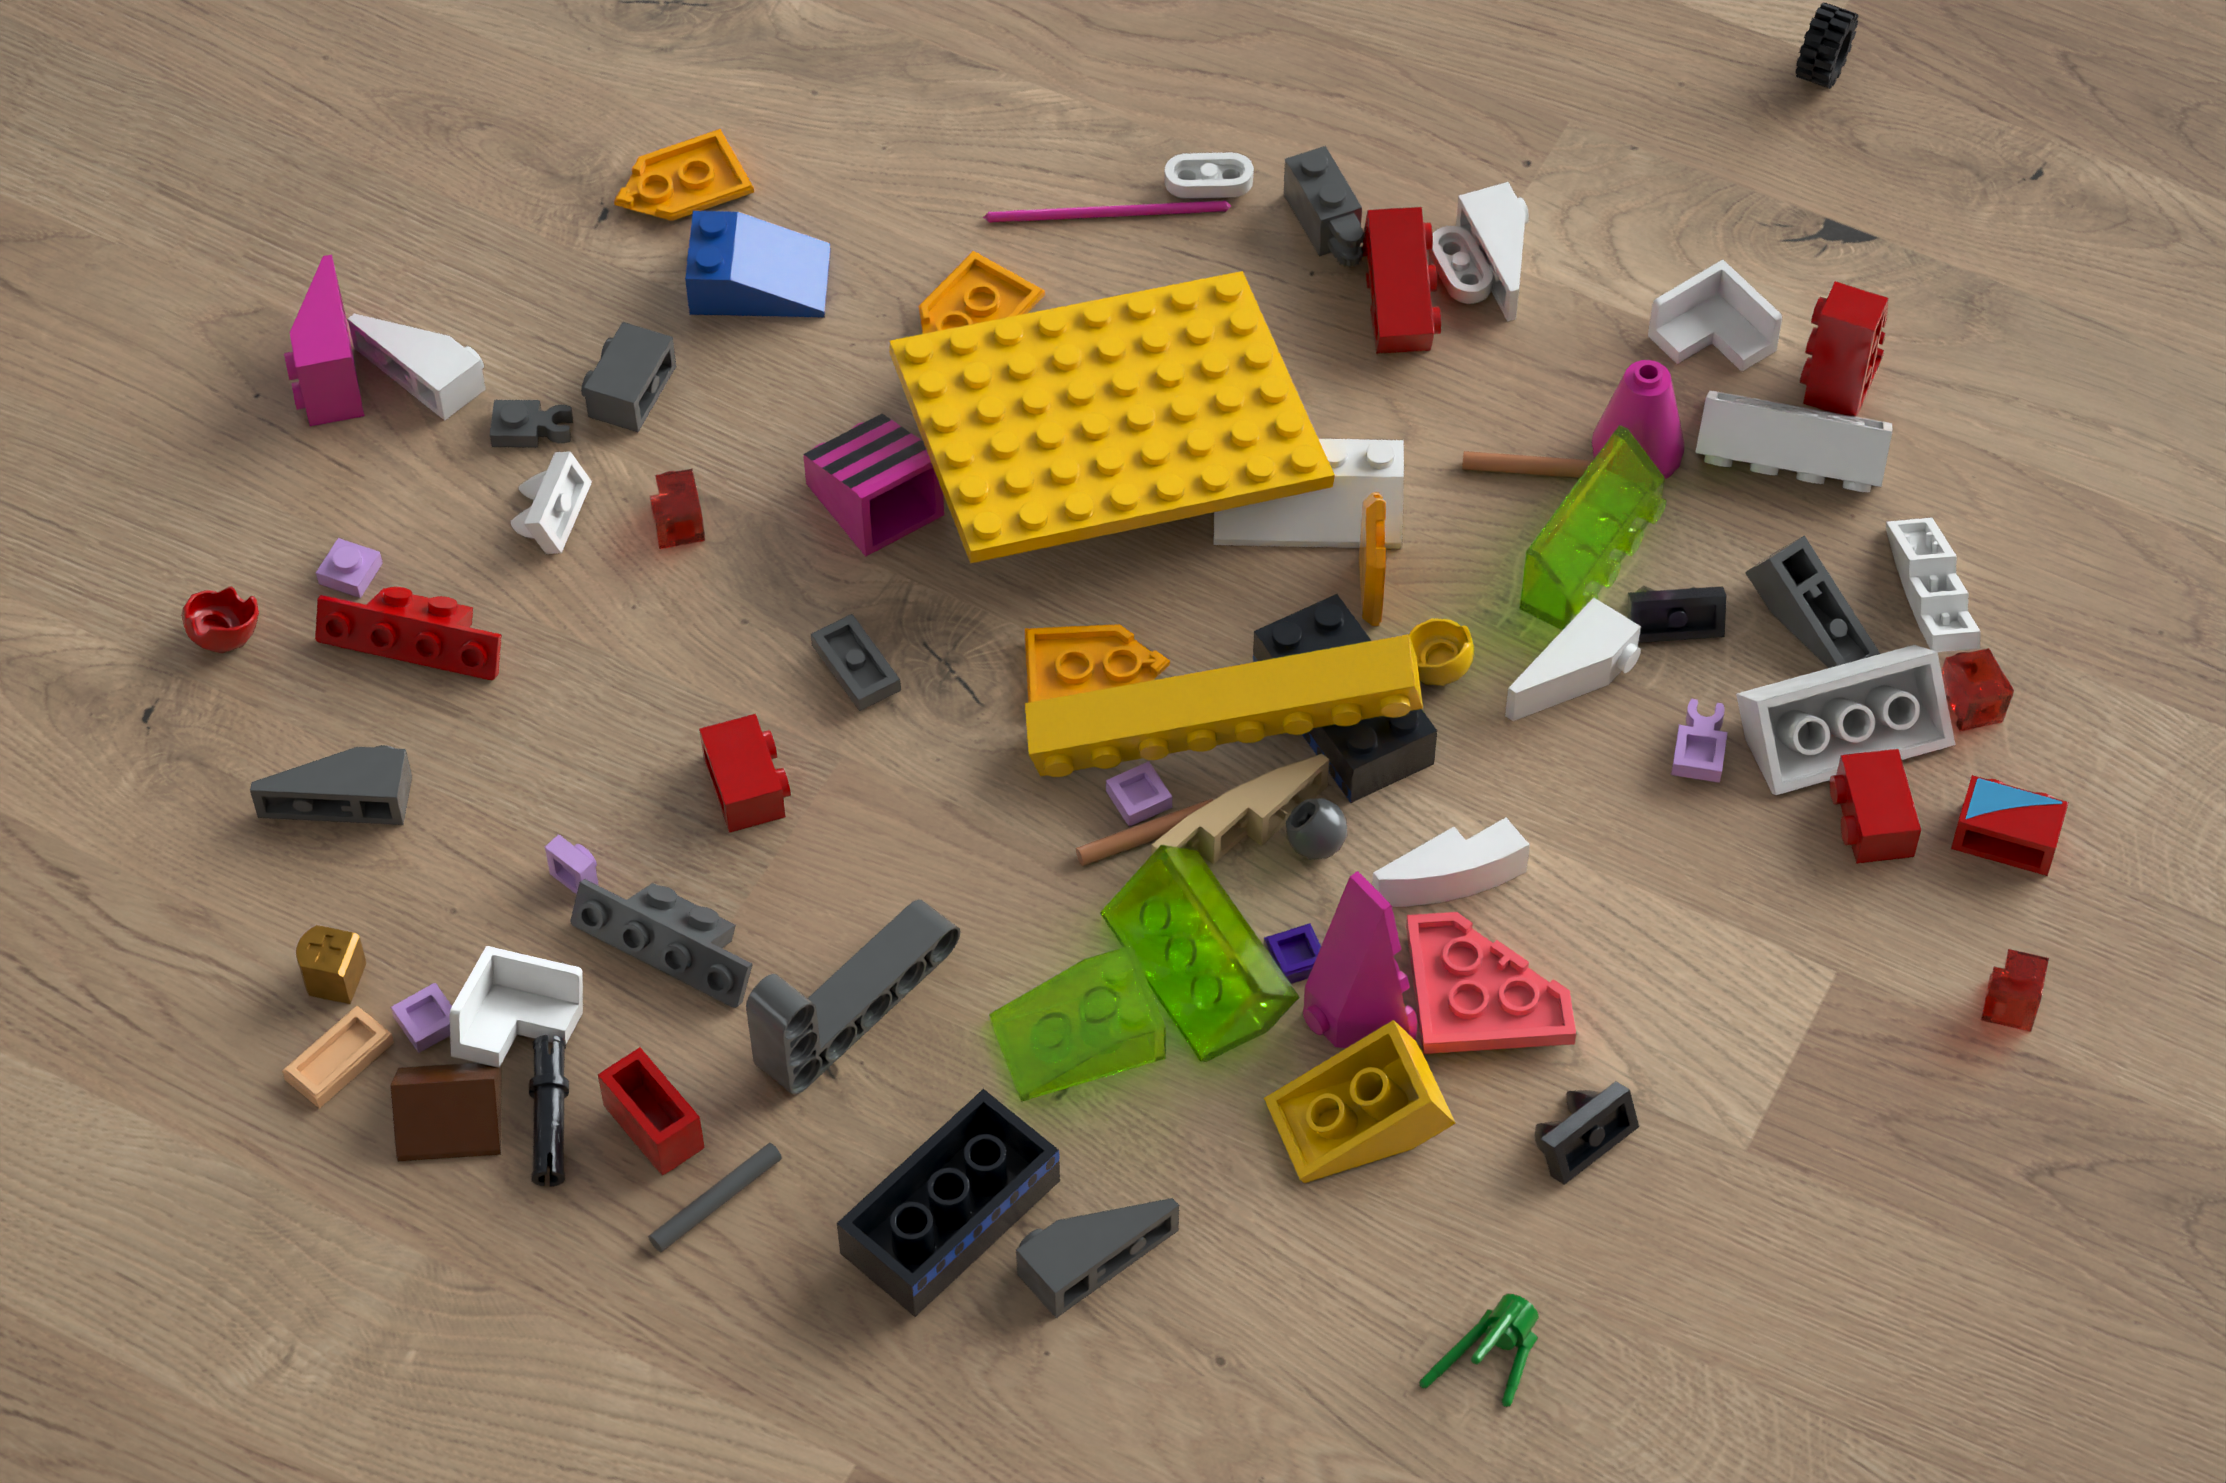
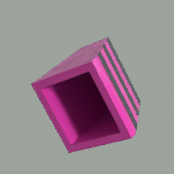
M883 413L866 422L855 425L851 430L828 442L820 443L812 450L803 454L807 486L865 557L944 516L943 491L924 442Z

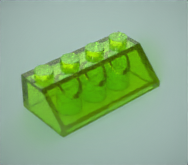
M1621 425L1618 426L1526 551L1519 609L1560 630H1563L1593 598L1598 600L1597 594L1603 586L1610 588L1620 572L1623 558L1626 554L1633 556L1642 542L1644 529L1649 523L1655 525L1665 510L1667 500L1662 498L1665 477L1628 428Z
M1160 845L1100 912L1201 1062H1208L1268 1032L1300 998L1197 850Z

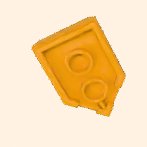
M721 129L639 156L632 168V175L626 186L620 189L614 199V205L674 221L693 214V211H702L754 193L755 191Z
M972 251L918 306L922 333L925 334L1026 314L1045 296V290Z
M1372 492L1362 503L1359 549L1362 619L1372 626H1379L1382 623L1386 572V502L1379 492Z
M1120 624L1025 628L1028 703L1152 681L1170 666L1169 659L1156 650L1150 651L1134 639L1133 633Z

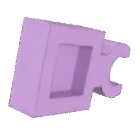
M1691 699L1686 714L1687 726L1679 725L1671 775L1720 783L1728 733L1719 731L1723 723L1724 705L1723 703H1717L1714 715L1704 717L1697 712L1698 700Z

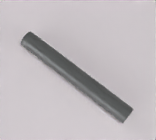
M768 1143L650 1234L648 1237L652 1245L659 1252L672 1245L779 1162L782 1156L778 1149L772 1143Z

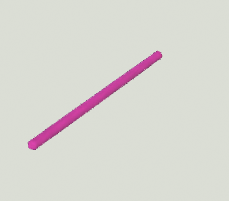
M1227 201L990 211L983 218L992 223L1226 212L1231 205Z

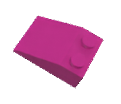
M332 254L326 255L321 259L289 332L293 351L284 353L289 380L299 379L298 382L291 383L296 409H306L310 426L365 416Z

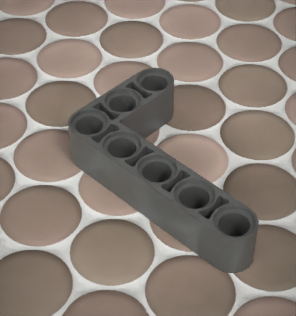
M918 899L902 910L808 998L777 974H770L763 978L754 987L746 1003L754 1064L791 1094L796 1095L803 1092L947 958L960 938L961 931L959 927L926 902Z

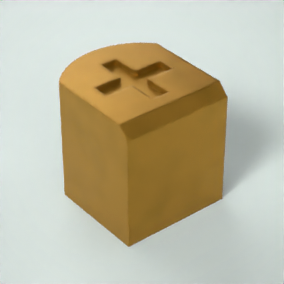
M316 925L303 934L296 948V958L306 992L312 997L351 1004L367 964L360 936L354 932Z

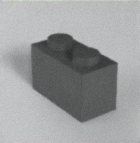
M622 322L614 337H609L605 341L601 352V359L594 371L589 370L584 377L581 393L586 400L588 417L639 432L676 368L673 337Z

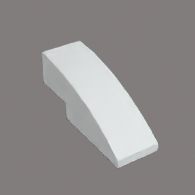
M1506 817L1467 840L1464 839L1455 827H1452L1373 872L1372 886L1392 907L1435 904L1468 897L1497 887L1525 873L1530 844Z

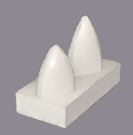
M571 451L555 452L546 471L531 477L518 486L523 495L534 501L530 508L524 510L511 520V526L518 534L527 538H534L545 554L562 553L592 483Z

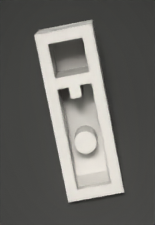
M1509 182L1459 195L1456 226L1464 228L1471 233L1493 273L1491 292L1507 321L1516 319L1525 224L1529 222L1526 203L1523 198L1516 197Z
M353 314L347 319L354 349L443 420L448 419L486 390L482 372L484 368L482 359L474 349L469 346L464 348L450 336L358 314Z
M1593 598L1508 688L1505 716L1515 721L1605 687L1621 671L1624 673L1629 672L1636 664L1641 653V649L1638 647L1641 626L1596 598Z

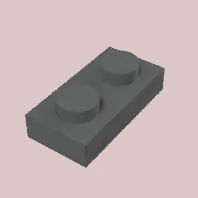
M853 614L811 633L813 648L859 711L901 691L900 678Z

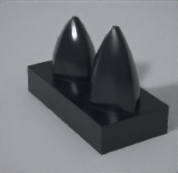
M1642 586L1636 592H1628L1627 618L1641 626L1638 643L1725 637L1727 596L1723 586L1659 591Z
M1617 1081L1602 1092L1592 1090L1567 1091V1106L1572 1115L1563 1122L1553 1121L1536 1124L1535 1142L1545 1155L1550 1176L1565 1185L1639 1128L1630 1089Z

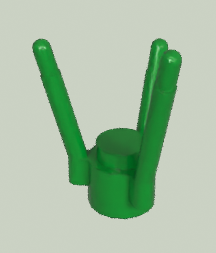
M1515 1294L1503 1295L1494 1310H1486L1480 1321L1419 1381V1386L1423 1389L1428 1388L1486 1333V1337L1471 1356V1362L1475 1365L1483 1360L1494 1345L1503 1350H1512L1514 1346L1518 1348L1502 1398V1405L1510 1407L1518 1389L1529 1352L1538 1340V1337L1531 1331L1539 1318L1537 1310L1528 1300Z

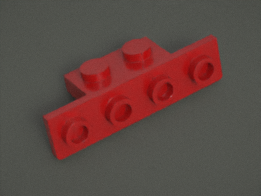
M404 587L383 588L366 605L320 595L317 598L315 640L319 643L486 680H494L499 674L502 634L471 628L473 607L457 604V601L453 598L419 596L412 594L411 590Z

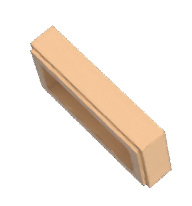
M356 1006L282 1070L284 1079L320 1109L394 1044L392 1033L360 1007Z

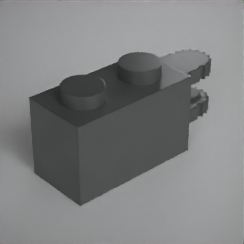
M1320 147L1285 158L1283 195L1317 254L1322 256L1332 253L1337 258V262H1340V265L1342 264L1344 267L1349 266L1350 268L1351 266L1359 265L1363 258V250L1360 244L1363 243L1364 239L1363 228H1361L1362 206L1327 147Z

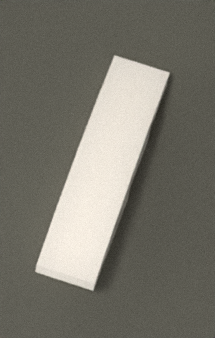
M1922 518L1886 522V532L1904 591L1929 648L1936 652L1980 649L1981 631L1968 612L1969 593L1956 574L1957 556L1934 519Z

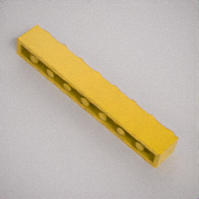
M1409 634L1025 703L1028 752L1040 777L1046 775L1063 777L1075 770L1092 767L1108 769L1118 766L1121 762L1142 758L1146 760H1159L1168 754L1188 750L1204 752L1215 748L1216 745L1238 741L1242 743H1255L1264 737L1283 733L1300 735L1311 731L1313 728L1334 724L1338 726H1351L1357 724L1362 719L1379 716L1395 718L1404 716L1413 710L1423 709L1417 657Z

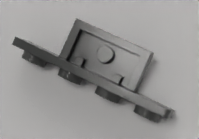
M586 879L579 882L570 920L572 926L733 1008L743 1003L753 964L723 949V947L732 942L735 924L719 917L718 913L710 908L698 906L678 896L674 890L666 886L652 883L626 900Z

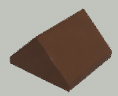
M481 1063L398 1068L390 1085L397 1161L501 1155L502 1065L498 1068Z

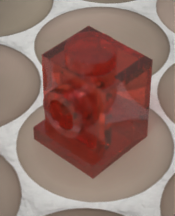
M693 469L668 471L655 475L658 494L650 495L649 498L659 549L706 541L702 510Z
M1990 649L1959 652L1953 656L1946 657L1941 673L1946 699L1958 718L1956 726L1959 731L2003 722L2014 689Z
M2008 949L2003 968L1993 966L1988 981L1981 1021L2031 1032L2042 998L2049 958Z

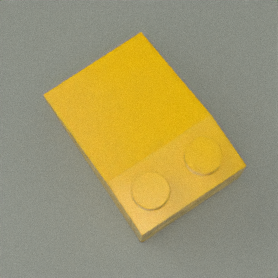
M1394 1020L1264 1097L1297 1175L1303 1183L1412 1150L1456 1124L1418 1043Z

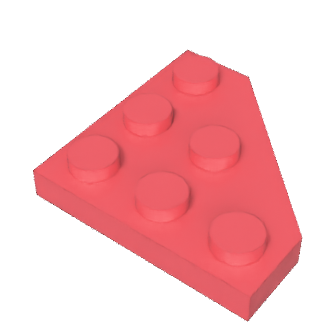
M1458 912L1407 915L1406 930L1423 1054L1575 1044L1576 1028L1570 990L1554 979L1548 982L1528 968L1529 962L1500 941L1496 940L1493 943L1472 929L1473 923Z

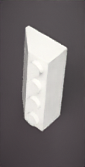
M1710 390L1705 400L1695 453L1704 454V462L1713 465L1731 467L1732 461L1737 460L1751 463L1750 471L1761 474L1778 475L1780 468L1797 471L1796 479L1801 481L1824 484L1825 477L1844 480L1843 488L1859 492H1870L1872 485L1882 486L1892 436V423Z
M1319 439L1335 474L1333 487L1214 512V545L1360 548L1362 503L1372 492H1379L1386 502L1385 548L1401 549L1404 487L1403 440Z
M1911 645L1736 694L1745 740L1774 795L1829 781L1830 777L1837 773L1841 755L1899 749L1901 759L1904 760L1955 745L1938 653L1917 645Z

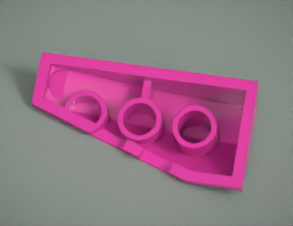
M1359 871L1352 874L1348 879L1306 982L1303 1017L1315 1034H1323L1337 1048L1351 1046L1392 1020L1416 1041L1418 1023L1416 1013L1409 1005L1405 1007L1402 993L1410 988L1408 977L1399 970L1398 964L1394 959V955L1401 951L1392 905Z

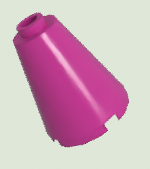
M1637 361L1626 369L1592 435L1594 460L1603 461V472L1619 482L1629 484L1630 479L1645 480V485L1655 484L1670 477L1681 464L1685 445L1672 379L1668 369L1656 361Z

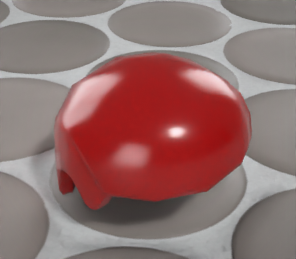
M229 586L219 592L204 590L192 594L184 605L181 616L185 632L196 645L209 651L223 654L243 647L250 639L257 625L259 610L257 599L254 596L243 600L238 596L234 587Z

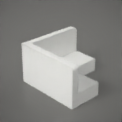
M1721 260L1653 301L1648 337L1676 364L1713 344L1742 372L1776 352L1782 315L1724 260Z
M486 946L450 1010L451 1056L499 1068L517 1034L535 1039L539 1036L548 1035V1042L552 1043L553 1035L562 1037L567 1044L583 1014L582 969L576 966Z

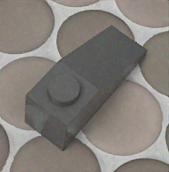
M1805 535L1779 549L1745 572L1769 611L1828 668L1880 654Z
M386 745L354 747L251 783L250 792L258 818L404 825L412 773L406 749H397Z
M1173 1198L1061 1219L1055 1221L1044 1230L1036 1229L1029 1233L1016 1249L1017 1275L1054 1317L1057 1318L1178 1232L1179 1204Z

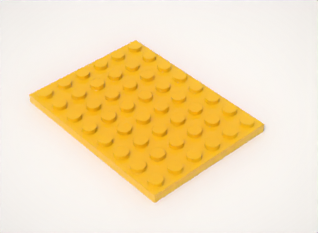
M1243 271L890 340L889 354L970 564L1332 488L1334 484L1335 474Z

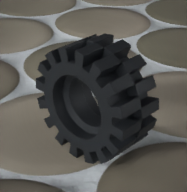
M1825 2L1820 5V8L1815 12V18H1812L1809 31H1806L1804 44L1799 51L1801 54L1797 59V68L1795 70L1797 78L1829 89L1834 86L1836 79L1841 74L1842 66H1845L1847 54L1850 52L1852 40L1855 38V29L1858 26L1857 13Z

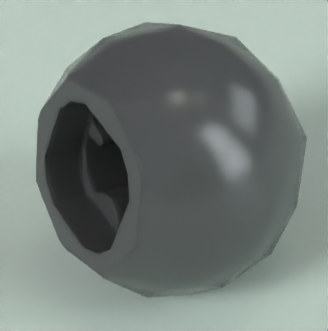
M1324 798L1304 800L1292 810L1286 821V837L1296 853L1310 860L1331 857L1341 849L1348 836L1347 819L1338 805Z

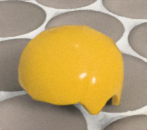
M1431 618L1416 625L1409 633L1417 657L1419 680L1425 685L1444 686L1458 681L1468 672L1473 662L1474 645L1467 626H1460L1450 619Z

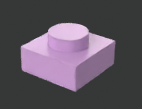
M338 538L316 572L318 583L361 598L383 564L381 554L376 550Z
M1149 761L1106 780V792L1129 827L1172 808V795Z
M559 834L545 846L550 875L576 895L579 882L584 879L598 885L595 868L597 865L596 860L581 844L574 846Z
M436 983L391 1007L394 1019L418 1053L450 1036V1010L452 1005Z

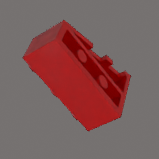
M1422 207L1368 210L1361 247L1363 256H1367L1369 273H1366L1367 288H1370L1372 305H1370L1376 354L1431 351L1434 334H1441L1440 308L1432 307L1430 293L1437 291L1435 264L1428 265L1426 250H1432L1433 248L1431 223L1423 222Z
M1836 281L1827 299L1819 297L1811 319V323L1818 325V328L1814 327L1812 329L1805 353L1812 355V358H1807L1800 377V383L1806 385L1803 404L1827 412L1854 417L1858 416L1884 356V350L1878 348V345H1883L1886 333L1881 332L1887 322L1888 297Z

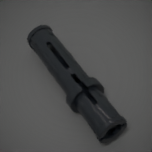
M548 1035L539 1036L534 1039V1077L529 1081V1095L534 1099L533 1172L531 1180L534 1184L543 1187L545 1185L547 1167L550 1168L549 1187L558 1186L565 1181L564 1098L569 1095V1080L564 1077L566 1041L556 1035H553L551 1054H548Z

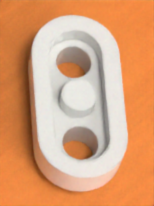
M1239 153L1179 154L1172 157L1165 166V186L1172 195L1185 199L1239 197L1251 189L1254 168L1252 162L1246 156Z
M1445 226L1437 229L1433 233V248L1429 250V258L1432 264H1435L1436 271L1449 295L1459 302L1468 304L1478 303L1486 299L1491 292L1493 273L1471 233L1458 226Z

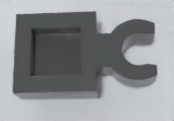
M494 400L490 428L491 446L538 448L539 437H547L554 443H568L571 441L569 425L557 424L573 423L572 407L556 405L547 411H542L540 400Z

